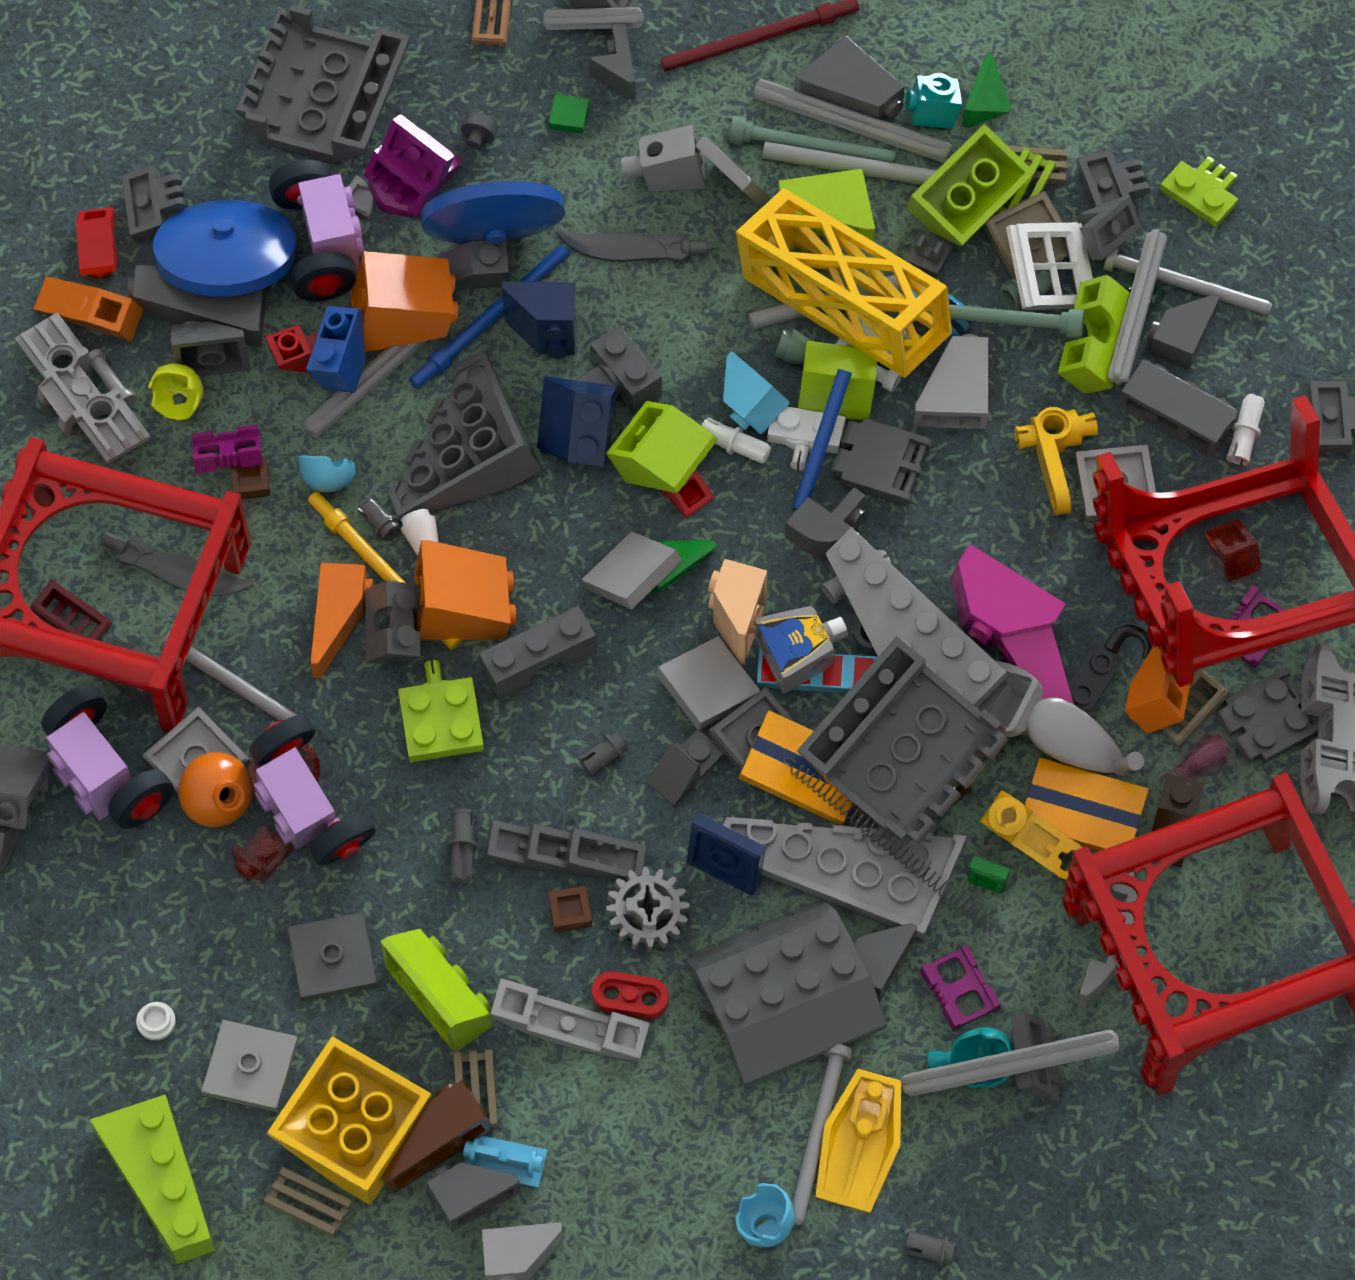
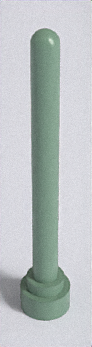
M733 115L728 141L731 144L743 145V142L750 143L751 140L767 141L894 163L897 158L896 153L888 149L753 126V122H748L746 117Z
M949 304L951 319L1059 329L1060 333L1066 334L1067 338H1082L1084 310L1069 309V312L1055 315Z

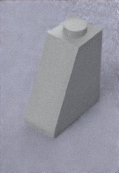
M973 334L952 336L915 405L913 427L986 429L988 418V337H978Z

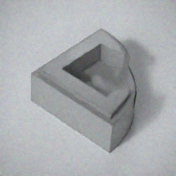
M356 175L349 185L353 195L355 215L369 221L374 209L373 196L367 183Z

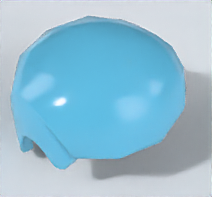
M298 456L302 481L310 489L317 492L329 493L341 490L352 482L356 475V464L347 458L331 462L328 456Z
M758 1184L755 1194L741 1198L739 1212L735 1218L737 1232L749 1245L754 1247H772L784 1241L795 1224L793 1204L788 1194L778 1185ZM770 1218L766 1222L756 1227V1224L761 1219Z

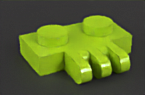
M1210 156L1196 170L1181 161L1160 184V190L1217 228L1238 203V198L1227 191L1237 180L1238 175L1230 172L1224 180L1220 179L1227 170L1222 164H1219L1211 173L1209 170L1215 164V160Z

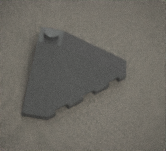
M485 351L453 368L448 378L449 382L454 383L450 397L446 398L445 401L442 398H438L426 420L427 423L432 424L428 439L424 441L416 439L404 461L411 468L407 474V480L402 481V483L399 481L393 482L388 493L397 517L400 520L403 516L415 510L428 509L429 512L512 488L543 470L528 435Z

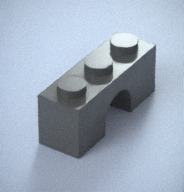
M578 605L480 652L481 672L496 699L500 700L531 685L532 676L548 664L560 662L563 668H566L597 653L596 634Z

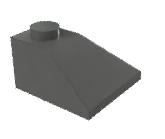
M187 321L181 325L172 326L171 346L175 363L190 367L199 377L251 370L243 330L209 321Z

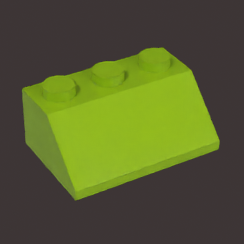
M983 124L911 195L906 209L930 232L962 247L1036 172Z
M421 929L388 936L380 941L385 968L454 1053L492 1027L490 1017L491 1005L480 992L474 995L467 986L469 979L464 971L457 964L451 966L443 957L446 955V951L434 936L428 938Z

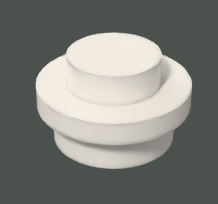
M152 1002L145 1005L139 1011L136 1024L139 1032L149 1040H162L168 1037L174 1030L176 1018L173 1010L167 1004Z

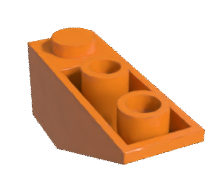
M46 276L33 310L50 316L58 313L65 321L132 342L144 309L130 298L100 288Z

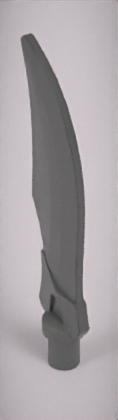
M562 229L556 231L558 236L569 247L581 254L599 260L638 261L669 259L671 261L683 262L690 255L708 253L707 240L689 241V238H685L682 234L650 238L631 231L601 234L576 233Z
M106 531L101 539L102 545L115 551L120 563L131 566L135 565L187 591L198 561L187 554L162 552L148 545L137 536H130L128 538L124 536L121 538L109 531ZM220 573L212 595L231 594L251 587L253 581Z

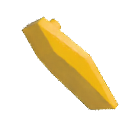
M857 1069L824 1124L815 1198L871 1213L900 1148V1080Z

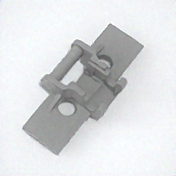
M58 313L53 314L15 337L17 344L44 378L38 386V399L45 408L50 405L59 416L58 425L66 436L73 433L72 426L74 423H77L107 464L151 438L129 408L137 399L135 393L125 388L105 361L106 355L101 349L89 352L86 347H83ZM60 355H68L73 359L72 363L66 368H57L53 365L55 358ZM94 369L110 392L105 395L101 394L86 373ZM102 415H109V417L103 420L96 419Z

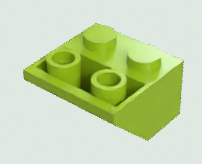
M646 401L606 454L625 483L678 493L701 461L707 456V453L716 443L717 438L674 406Z

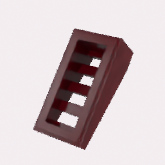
M53 579L50 580L29 607L34 614L47 624L83 637L85 636L81 633L92 620L98 624L87 638L97 641L112 624V621ZM55 598L60 602L55 607V609L52 612H50L46 608ZM66 606L72 608L70 613L64 620L60 619L58 616ZM81 613L85 617L74 629L70 624Z

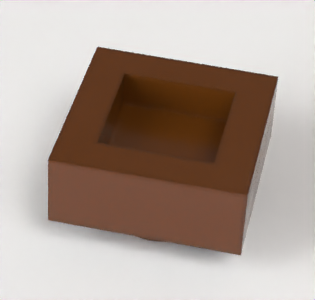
M262 457L263 465L241 468L240 463L236 467L231 464L232 492L241 494L242 499L270 496L266 457Z
M586 886L548 892L554 932L592 927Z

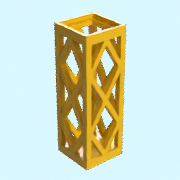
M785 188L779 191L736 231L743 278L784 304L789 305L800 314L904 378L952 334L948 288L946 285ZM797 211L801 212L804 215H797ZM810 228L823 229L831 250ZM840 246H841L850 256L843 255ZM794 247H796L805 253H797L790 251ZM860 249L864 250L865 252L869 253L875 258L866 257ZM773 267L776 268L779 277L771 270ZM811 268L828 269L832 281ZM856 269H863L868 276L864 275ZM880 270L893 271L903 295ZM787 272L807 294L795 293ZM840 274L842 275L848 290L845 289ZM856 284L875 296L860 295ZM819 288L822 289L823 291L827 292V293L830 294V295H824V294L819 290ZM912 290L918 295L917 298L914 297ZM814 307H821V309H822L827 315H825L824 313H822L821 311L817 310V309L814 308ZM838 309L845 310L848 319ZM882 311L898 312L899 315L893 319ZM857 315L878 337L865 336ZM914 320L930 329L920 339L912 323ZM906 330L909 339H903L902 331Z

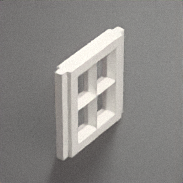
M1027 223L1006 227L1022 309H1074L1080 282L1093 279L1087 247L1080 231L1082 223ZM1042 237L1047 263H1033L1028 238ZM1051 237H1065L1070 262H1055ZM1057 269L1072 270L1076 294L1062 295ZM1034 270H1049L1054 295H1039Z

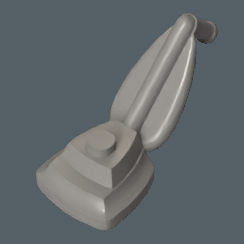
M995 661L1009 676L977 709L981 712L985 709L1000 721L1006 729L1003 734L1005 737L1029 735L1034 745L1049 756L1072 766L1094 772H1114L1116 775L1124 776L1129 771H1137L1143 767L1144 758L1139 752H1131L1126 757H1122L1120 749L1111 736L1086 712L1061 698L1051 697L1042 699V685L1033 675L1018 666Z

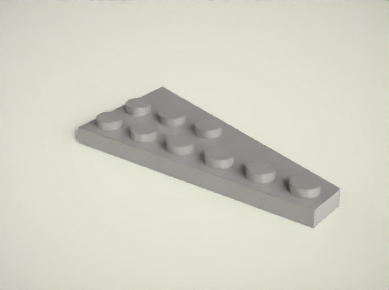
M852 527L825 553L878 657L896 636L899 637L926 660V666L976 708L1009 676L998 663Z
M726 817L724 826L766 846L761 875L891 927L912 923L918 926L916 937L924 939L942 896H939V890L934 892V885L928 887V881L923 883V876L917 878V872L912 874L911 868L906 869V863L900 864V859L895 860V854L889 855V850L884 851V845L878 846V841L873 842V836L867 837V832L862 833V827L833 825V828L813 827L812 823L798 822V825L775 824L773 820ZM871 828L868 836L872 835L877 829ZM880 829L875 835L874 840L878 839L885 830ZM886 832L879 845L883 844L890 837L889 833ZM928 833L919 844L911 840L908 845L892 836L885 849L889 848L895 840H898L890 854L894 853L903 844L896 858L909 849L901 863L905 862L914 853L907 867L920 858L912 872L916 871L925 862L918 876L931 867L923 881L936 872L929 886L942 876L935 890L947 881L940 895L943 894L965 846L967 836L953 835V837L932 836L933 833Z

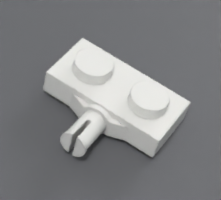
M787 406L769 426L767 442L783 444L794 450L790 464L793 469L797 470L798 462L799 470L805 469L808 453L811 452L823 413ZM838 415L826 450L828 453L837 454L841 446L846 422L845 416Z

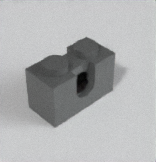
M386 580L365 590L366 663L402 665L421 657L420 631H416L413 628V612L420 610L419 584ZM383 611H388L390 615L389 628L380 630V616Z

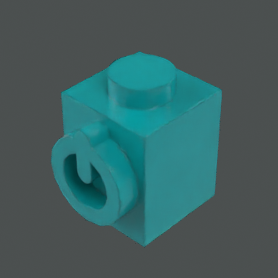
M934 73L929 77L917 76L913 89L907 91L905 100L906 110L911 111L912 124L926 127L953 129L962 105L958 79H952L941 73Z

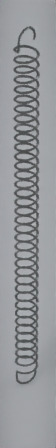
M789 757L784 758L785 764L791 768V775L796 774V779L802 778V784L807 783V788L813 787V793L818 792V797L824 796V802L829 800V806L835 805V811L840 809V815L845 814V819L851 818V824L856 823V828L862 827V833L867 832V837L873 836V842L878 841V846L884 845V851L889 850V855L895 854V860L900 859V864L906 863V869L911 868L912 874L917 872V878H921L923 876L922 882L924 883L928 881V887H932L934 885V892L939 890V896L945 895V901L951 899L950 905L956 904V910L961 909V914L967 913V919L973 917L972 923L975 924L978 922V928H982L984 926V933L990 931L989 935L993 939L997 941L1006 940L1007 935L1003 929L1000 930H1002L1005 934L1004 939L998 940L991 935V932L997 924V922H995L992 927L985 931V928L988 925L989 921L992 919V917H990L982 926L979 927L980 922L982 921L986 913H984L977 921L974 922V919L981 908H979L972 916L968 917L975 903L967 911L962 913L964 907L970 899H967V901L962 906L957 908L958 903L960 902L964 894H962L961 897L952 904L951 902L956 893L958 892V890H956L952 896L946 899V896L950 889L953 887V885H951L947 891L940 895L941 890L943 889L947 881H945L943 885H941L936 890L935 887L939 880L942 878V876H940L930 886L929 883L933 876L936 874V872H934L927 880L923 881L927 872L931 869V867H929L922 875L918 876L921 868L925 865V862L916 871L912 872L914 866L920 858H918L911 866L907 867L910 859L914 856L913 853L905 862L901 863L904 855L908 852L909 849H907L900 857L896 858L899 850L903 847V844H901V846L894 853L890 854L893 846L897 843L898 840H895V842L889 848L885 849L886 844L892 838V835H890V837L883 844L879 845L882 837L886 834L887 831H884V833L878 839L874 840L875 835L881 829V826H879V828L872 835L868 836L871 828L875 825L876 822H873V824L867 830L863 831L864 826L870 820V817H868V819L861 826L858 827V823L860 819L865 815V813H863L856 821L852 822L855 814L859 811V808L850 817L847 818V814L849 810L854 806V804H852L849 807V809L846 810L844 813H841L844 805L848 802V799L843 803L842 806L836 809V805L839 802V800L843 797V795H841L836 802L830 804L833 796L837 793V790L833 793V795L830 798L825 800V797L832 788V786H830L824 794L819 795L821 789L825 786L827 782H824L818 790L814 791V788L816 784L820 781L821 777H819L817 781L809 787L808 785L816 773H813L807 781L803 782V779L805 775L810 771V768L807 769L805 774L798 778V774L800 770L805 766V764H803L798 771L792 773L793 768L785 761V759H790L795 764L797 763Z

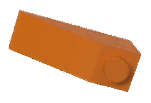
M321 563L311 653L313 678L322 677L365 612V590L374 586L373 579H367L365 565Z
M1152 647L1130 683L1125 712L1129 718L1136 722L1146 734L1184 720L1190 684L1179 687L1173 675H1168L1165 672L1161 661V651L1158 647Z

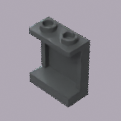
M0 744V826L25 829L27 827L29 806L38 791L49 792L52 785L53 765L47 757L49 752Z

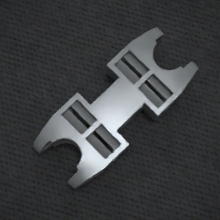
M1317 642L1309 652L1302 677L1301 713L1318 716V739H1314L1301 750L1300 784L1303 802L1308 812L1322 815L1328 808L1331 793H1337L1346 799L1350 811L1354 813L1355 819V673L1346 672L1340 667L1336 655L1332 654V648L1329 644Z

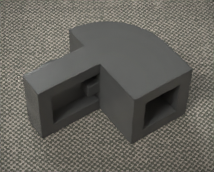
M853 488L832 513L807 497L786 521L785 538L809 554L827 557L825 553L851 527L855 530L866 516V511H864L866 495Z

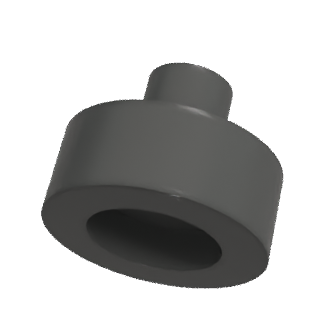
M470 112L464 117L461 133L468 139V147L479 149L482 142L488 144L493 142L498 124L486 114Z

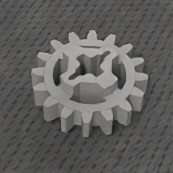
M643 867L642 874L638 877L630 870L627 873V882L619 878L615 881L614 887L618 892L609 891L607 900L612 904L606 906L605 915L614 917L609 922L608 927L610 930L618 928L621 930L618 936L619 942L627 938L632 939L631 949L633 950L638 947L639 943H645L647 952H651L654 942H658L664 949L668 943L667 936L677 940L680 935L677 927L686 926L688 918L681 914L688 912L689 903L680 902L685 897L686 891L684 888L674 889L677 880L674 876L667 881L662 879V869H659L655 876H651L648 867ZM638 888L639 892L633 898H626V901H623L631 891ZM655 889L661 891V892L664 893L666 896L663 897V896H662L659 892H657ZM645 897L647 898L650 910H653L649 922L645 909L642 908ZM671 918L666 926L656 930V925L661 920ZM628 922H632L638 928H640V930L632 927Z

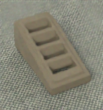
M1203 668L1193 674V683L1190 684L1188 698L1192 696L1203 705L1202 709L1198 711L1187 701L1185 710L1194 717L1190 722L1185 718L1183 721L1178 722L1184 729L1180 733L1177 732L1178 735L1168 726L1159 729L1179 747L1224 705L1226 698L1231 696L1229 690ZM1200 686H1203L1213 695L1210 700L1197 691Z

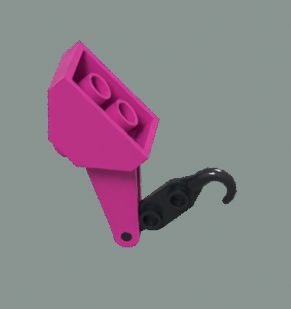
M971 544L966 549L950 577L962 629L968 632L967 635L977 645L986 647L989 644L992 647H998L1009 664L1018 666L1033 675L1042 685V699L1051 697L1061 698L1087 712L1096 705L1116 673L1120 647L1126 638L1136 637L1142 642L1144 648L1143 659H1146L1152 649L1148 633L1143 628L1136 625L1118 627L1110 634L1107 640L1088 652L1068 684L1051 627L1066 605L1064 602Z

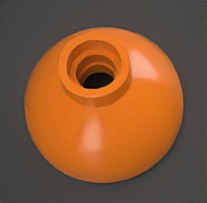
M224 752L205 753L194 759L184 770L178 788L179 801L185 814L194 822L206 827L228 826L239 820L250 806L253 796V781L248 769L236 757ZM227 787L229 789V796L225 800H220V792L223 788Z

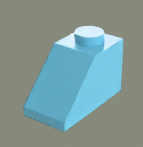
M733 351L727 355L723 401L733 410L729 417L745 431L751 426L762 435L790 402Z

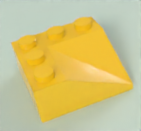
M332 1036L267 1134L333 1184L371 1206L385 1185L382 1175L427 1103L432 1100V1094Z

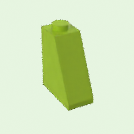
M862 169L779 181L778 192L785 188L874 242L875 225ZM797 211V215H804L801 212ZM810 228L816 235L825 237L822 228Z

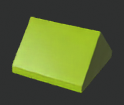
M807 341L798 408L824 413L837 371L842 369L852 373L838 415L845 416L846 419L863 421L864 418L870 419L876 382L877 361L855 347Z

